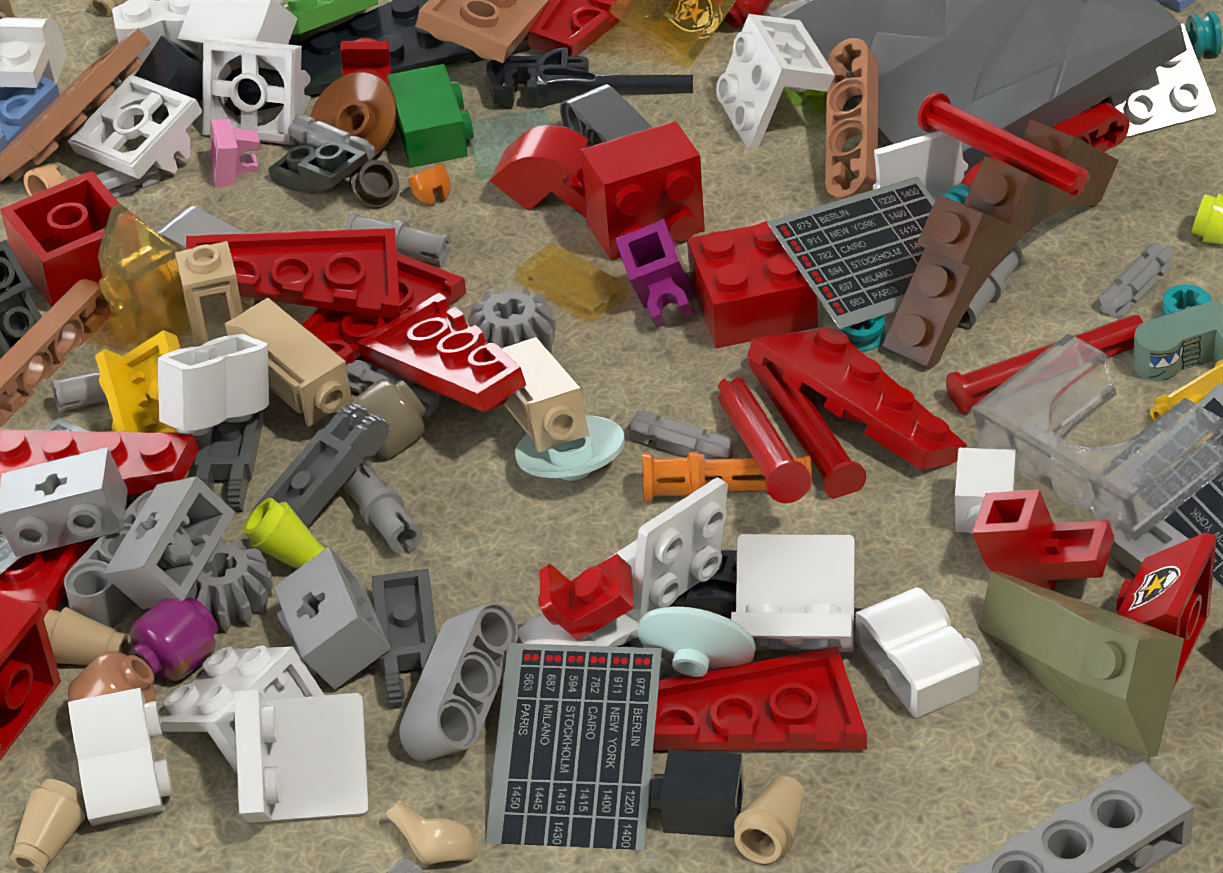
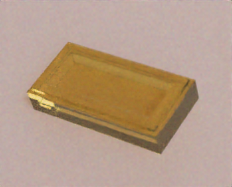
M553 242L516 268L518 281L540 294H544L547 298L591 323L628 297L626 283Z

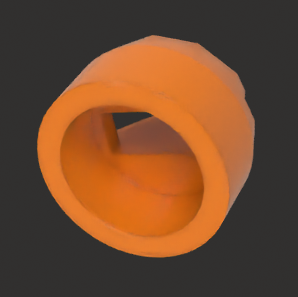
M444 164L428 168L408 179L413 194L420 202L426 205H435V191L443 201L450 195L451 182Z

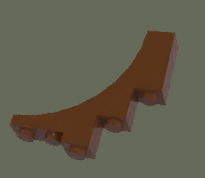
M1030 119L1022 139L1088 170L1090 178L1085 184L1084 192L1073 196L1020 169L985 156L964 205L938 194L917 242L918 245L925 247L889 329L883 347L933 368L940 361L955 328L974 296L1005 255L1042 220L1063 208L1081 204L1096 206L1102 200L1119 160L1074 136Z

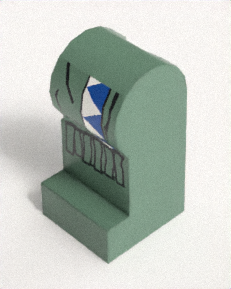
M1219 299L1148 320L1140 324L1135 332L1133 367L1140 377L1150 381H1167L1175 377L1181 370L1210 362L1216 364L1219 360L1223 359V305Z

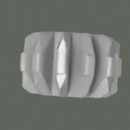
M505 286L502 293L485 292L483 301L471 304V312L469 318H467L468 325L470 327L476 325L484 333L488 344L494 342L500 348H504L536 337L552 353L555 331H557L555 314H552V307L546 303L544 294L530 295L527 286L522 287L518 291H509Z
M220 538L185 599L192 597L200 601L212 614L215 622L219 621L220 626L226 633L231 626V621L235 619L250 627L252 612L266 613L268 597L272 596L273 581L271 572L268 571L265 557L262 556L260 549H250L244 539L227 545Z

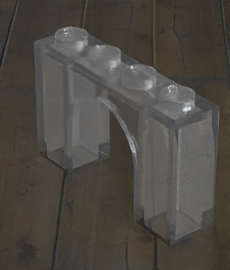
M1068 333L972 407L978 428L976 438L982 449L1016 450L1015 467L1026 479L1031 482L1039 481L1055 491L1065 503L1080 506L1093 514L1097 520H1109L1112 529L1116 528L1137 541L1223 471V418L1187 398H1183L1139 434L1120 443L1100 447H1086L1065 441L1064 439L1072 429L1116 395L1107 355Z

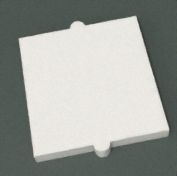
M937 131L874 150L877 183L873 185V190L918 176L934 200L938 194L948 193L950 188L961 184L964 178V171L968 169V164L963 160L962 141Z

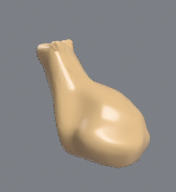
M398 800L392 808L386 811L388 819L394 822L407 838L411 849L424 865L429 866L446 861H472L476 858L479 843L467 826L445 818L426 819L411 809L407 802L404 803L401 800Z

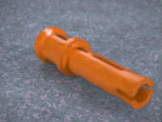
M698 451L689 452L687 457L653 458L651 453H642L643 502H652L654 496H689L717 477L728 484L727 492L767 491L765 486L766 477L754 458L704 460V454H698ZM810 455L793 457L795 461L801 462L807 468L811 476Z

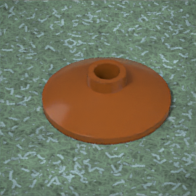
M365 72L351 73L338 78L321 93L313 107L311 117L315 118L316 122L322 121L350 133L351 137L358 136L367 140L375 148V155L373 156L375 157L386 146L394 132L398 117L396 97L390 86L376 75ZM364 121L361 127L358 128L359 124Z

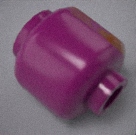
M189 597L183 601L163 599L132 623L130 638L133 648L130 650V655L138 656L144 660L154 675L169 682H177L186 677L214 653L216 644L214 635L218 630L217 624L208 609L195 598Z

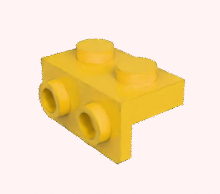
M163 330L123 356L107 349L95 355L100 372L99 383L107 397L113 418V432L178 433L176 428L159 421L158 358L166 353L181 349L177 335Z

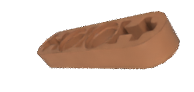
M851 38L840 42L833 48L827 62L835 76L827 92L825 186L835 201L873 190V185L877 183L874 150L878 149L879 64L877 57L867 44L858 38ZM851 68H852V73H853L854 76H855L854 78H853L852 75L848 72V69H851ZM863 95L857 107L850 111H842L844 104L851 97ZM855 135H862L857 147L848 152H842V147L849 138ZM848 169H851L857 179L852 180V174Z
M88 279L78 281L0 359V427L36 392L32 389L42 379L48 380L67 360L64 357L74 347L79 348L112 314L115 301H113V295L108 286Z

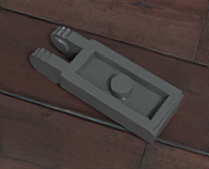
M351 402L350 405L346 404L343 409L341 408V412L337 413L324 429L321 428L252 511L268 498H273L278 503L287 502L308 528L334 494L347 482L350 475L364 460L363 458L375 456L380 450L381 444L385 443L386 438H389L388 433L390 431L388 427L390 425L380 416L369 414L367 409L358 403L353 404Z
M266 408L253 413L252 418L248 421H223L218 425L210 427L208 433L200 436L199 452L196 455L194 464L196 476L212 491H214V480H229L226 498L228 506L235 512H243L248 480H252Z
M429 568L372 576L375 613L391 648L379 657L381 671L386 676L390 708L403 706V699L405 698L403 679L400 678L399 671L422 668L423 671L437 639Z

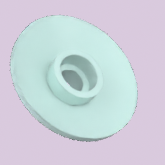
M586 416L590 436L538 453L534 439L532 440L526 434L516 446V461L523 471L534 476L562 478L568 481L579 480L588 476L592 471L607 465L621 453L625 445L624 432L612 420L597 416Z
M663 607L652 610L643 615L637 630L638 637L646 648H662L661 658L671 663L673 668L679 673L692 677L704 676L710 670L750 663L753 660L756 649L752 636L734 621L716 613L690 607Z

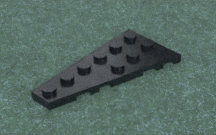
M392 0L366 13L358 14L352 19L326 31L317 32L310 38L294 44L302 46L301 70H305L311 77L310 83L304 89V95L308 96L322 93L332 82L342 77L341 42L355 41L361 38L388 41L390 46L391 74L441 64L448 65L465 60L475 63L487 59L479 57L474 51L454 42L441 41L432 36L430 32L416 27L419 10L429 0ZM525 37L512 53L528 51V38ZM259 67L258 74L265 79L269 86L284 87V81L277 70ZM242 68L232 70L225 80L233 81L235 77L242 74ZM242 79L237 89L240 99L246 104L256 105L261 97L260 87L252 79ZM228 97L224 105L235 116L241 115V110ZM266 102L258 111L284 106V104Z

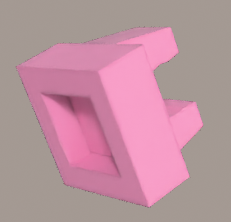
M231 119L211 120L209 161L216 188L236 184L237 174L257 171L259 167L255 154L242 155L246 151L260 150L258 132L256 130L233 128Z

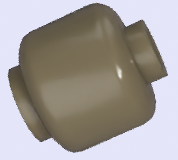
M380 379L351 401L353 404L358 403L366 408L369 414L374 416L376 414L385 419L387 424L390 425L388 427L390 431L388 433L389 438H386L385 443L381 444L380 450L376 453L380 458H393L420 438L424 432L422 418L427 415V411L415 393L402 380L394 384L386 379Z

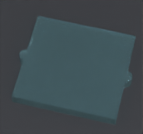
M547 109L516 114L504 112L502 116L472 120L474 139H471L481 180L491 179L504 150L525 131L538 126L551 125Z

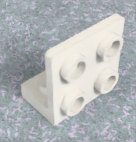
M748 14L742 32L738 33L734 40L733 54L727 69L718 79L716 95L747 149H756L760 146L784 86L798 92H805L808 89L828 92L835 74L800 20Z
M1184 23L1181 26L1187 51L1107 97L1111 105L1129 118L1130 127L1126 137L1203 118L1215 113V105Z
M718 477L642 525L638 531V539L615 553L624 559L632 569L634 609L626 614L639 622L646 613L670 606L678 596L699 582L709 580L717 572L722 561L723 526L727 516L726 499L728 484Z
M742 534L738 537L736 612H731V620L743 627L752 636L755 642V651L810 652L838 646L839 652H854V537L851 535Z
M264 645L244 649L225 647L206 659L203 663L204 671L192 683L177 688L164 700L165 708L159 715L162 732H208L235 773H237L234 691L258 689L265 700L324 696V693L293 647L266 648Z
M258 689L234 691L239 814L247 823L362 815L369 811L364 703L359 693L265 700Z

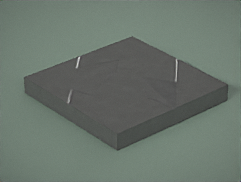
M811 0L782 17L802 22L826 62H828L833 48L847 39H861L877 57L879 64L878 142L883 147L931 134L919 127L917 116L922 102L934 92H941L947 95L952 106L1022 138L1030 119L1052 127L1068 118L1077 116L1187 51L1181 23L1157 0ZM851 68V69H848V72H849V73L852 75V77L854 78L855 76H854V74L852 73V68ZM855 95L846 101L845 104L852 110L859 105L863 95ZM962 142L963 160L968 164V169L964 171V176L973 166L982 162L985 156L989 158L992 156Z

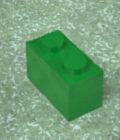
M445 64L387 75L388 84L396 97L398 111L396 124L410 168L468 157L466 140L474 139L472 121L469 111L464 110V101L459 81L450 82Z

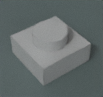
M1148 509L1113 532L1115 538L1109 555L1136 575L1144 558L1184 542L1188 538Z

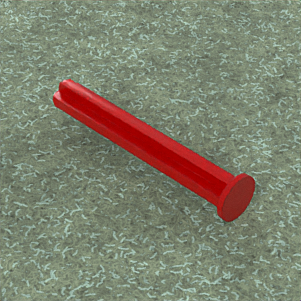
M934 92L925 98L919 108L917 121L922 130L928 133L939 130L1073 196L1084 192L1085 184L1090 178L1088 170L952 106L947 95L941 92Z
M1131 315L962 375L956 371L949 373L946 377V389L949 399L964 415L971 412L973 405L1134 348L1136 329L1143 323V320L1139 315Z
M750 359L748 362L749 367L824 478L823 487L827 495L835 499L860 491L867 478L865 469L860 463L851 461L803 389L799 391L783 381L782 377L785 370L770 360L768 364L760 366Z
M738 376L730 382L725 378L722 379L717 386L721 392L717 399L766 477L765 486L768 494L773 500L783 504L800 500L810 488L811 476L809 471L801 462L794 460L745 381Z

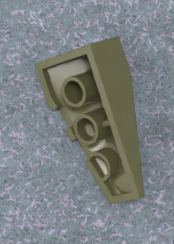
M991 571L979 628L1102 738L1146 756L1157 757L1184 638L1002 572Z

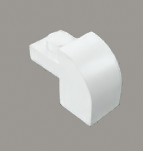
M4 17L0 19V87L37 88L42 75L57 83L67 58L63 36L58 23L52 18Z

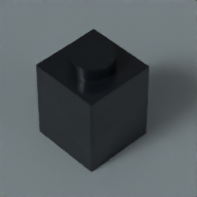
M161 35L135 76L196 99L199 104L203 98V61L193 52ZM160 105L154 111V114L165 119L168 115L167 107Z
M668 749L664 774H654L651 792L652 810L662 811L663 833L734 838V823L737 816L741 813L744 794L742 754Z

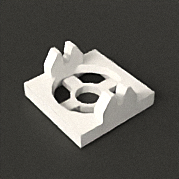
M216 36L204 38L202 134L210 135L211 120L231 119L233 128L256 130L261 142L295 145L296 140L290 137L288 128L293 124V119L296 115L304 114L310 102V96L304 95V89L310 83L311 77L305 70H301L302 46ZM242 55V74L235 77L233 81H226L225 78L231 73V67L227 62ZM259 57L265 58L277 68L284 81V87L269 86L265 79L258 74ZM242 79H252L260 87L261 97L256 105L246 104L240 99L237 89ZM228 97L241 110V123L229 114L224 104ZM266 102L284 104L283 109L275 120L266 125L257 126L258 109L264 106Z
M130 75L72 135L68 142L75 153L137 179H140L152 165L175 173L178 168L174 154L176 153L185 159L190 157V137L186 129L203 111L196 99ZM160 105H164L167 107L169 116L161 125L152 122L151 115ZM144 115L142 121L134 127V116ZM141 135L147 137L146 141L135 151L124 153L118 151L127 140L135 139Z

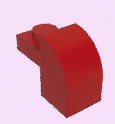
M544 125L531 128L520 135L504 150L490 182L528 211L550 192H553L583 217L587 218L581 149L586 147L589 139L574 130L561 126Z
M1040 489L985 493L972 531L980 554L990 571H999L1051 591H1055L1057 581L1060 579L1103 577L1115 538L1109 520L1053 523Z

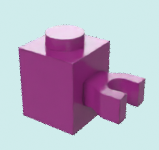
M664 219L615 239L629 281L643 307L648 308L656 328L666 324L662 316V310L670 303H677L684 317L693 314L686 295L694 292L680 251Z

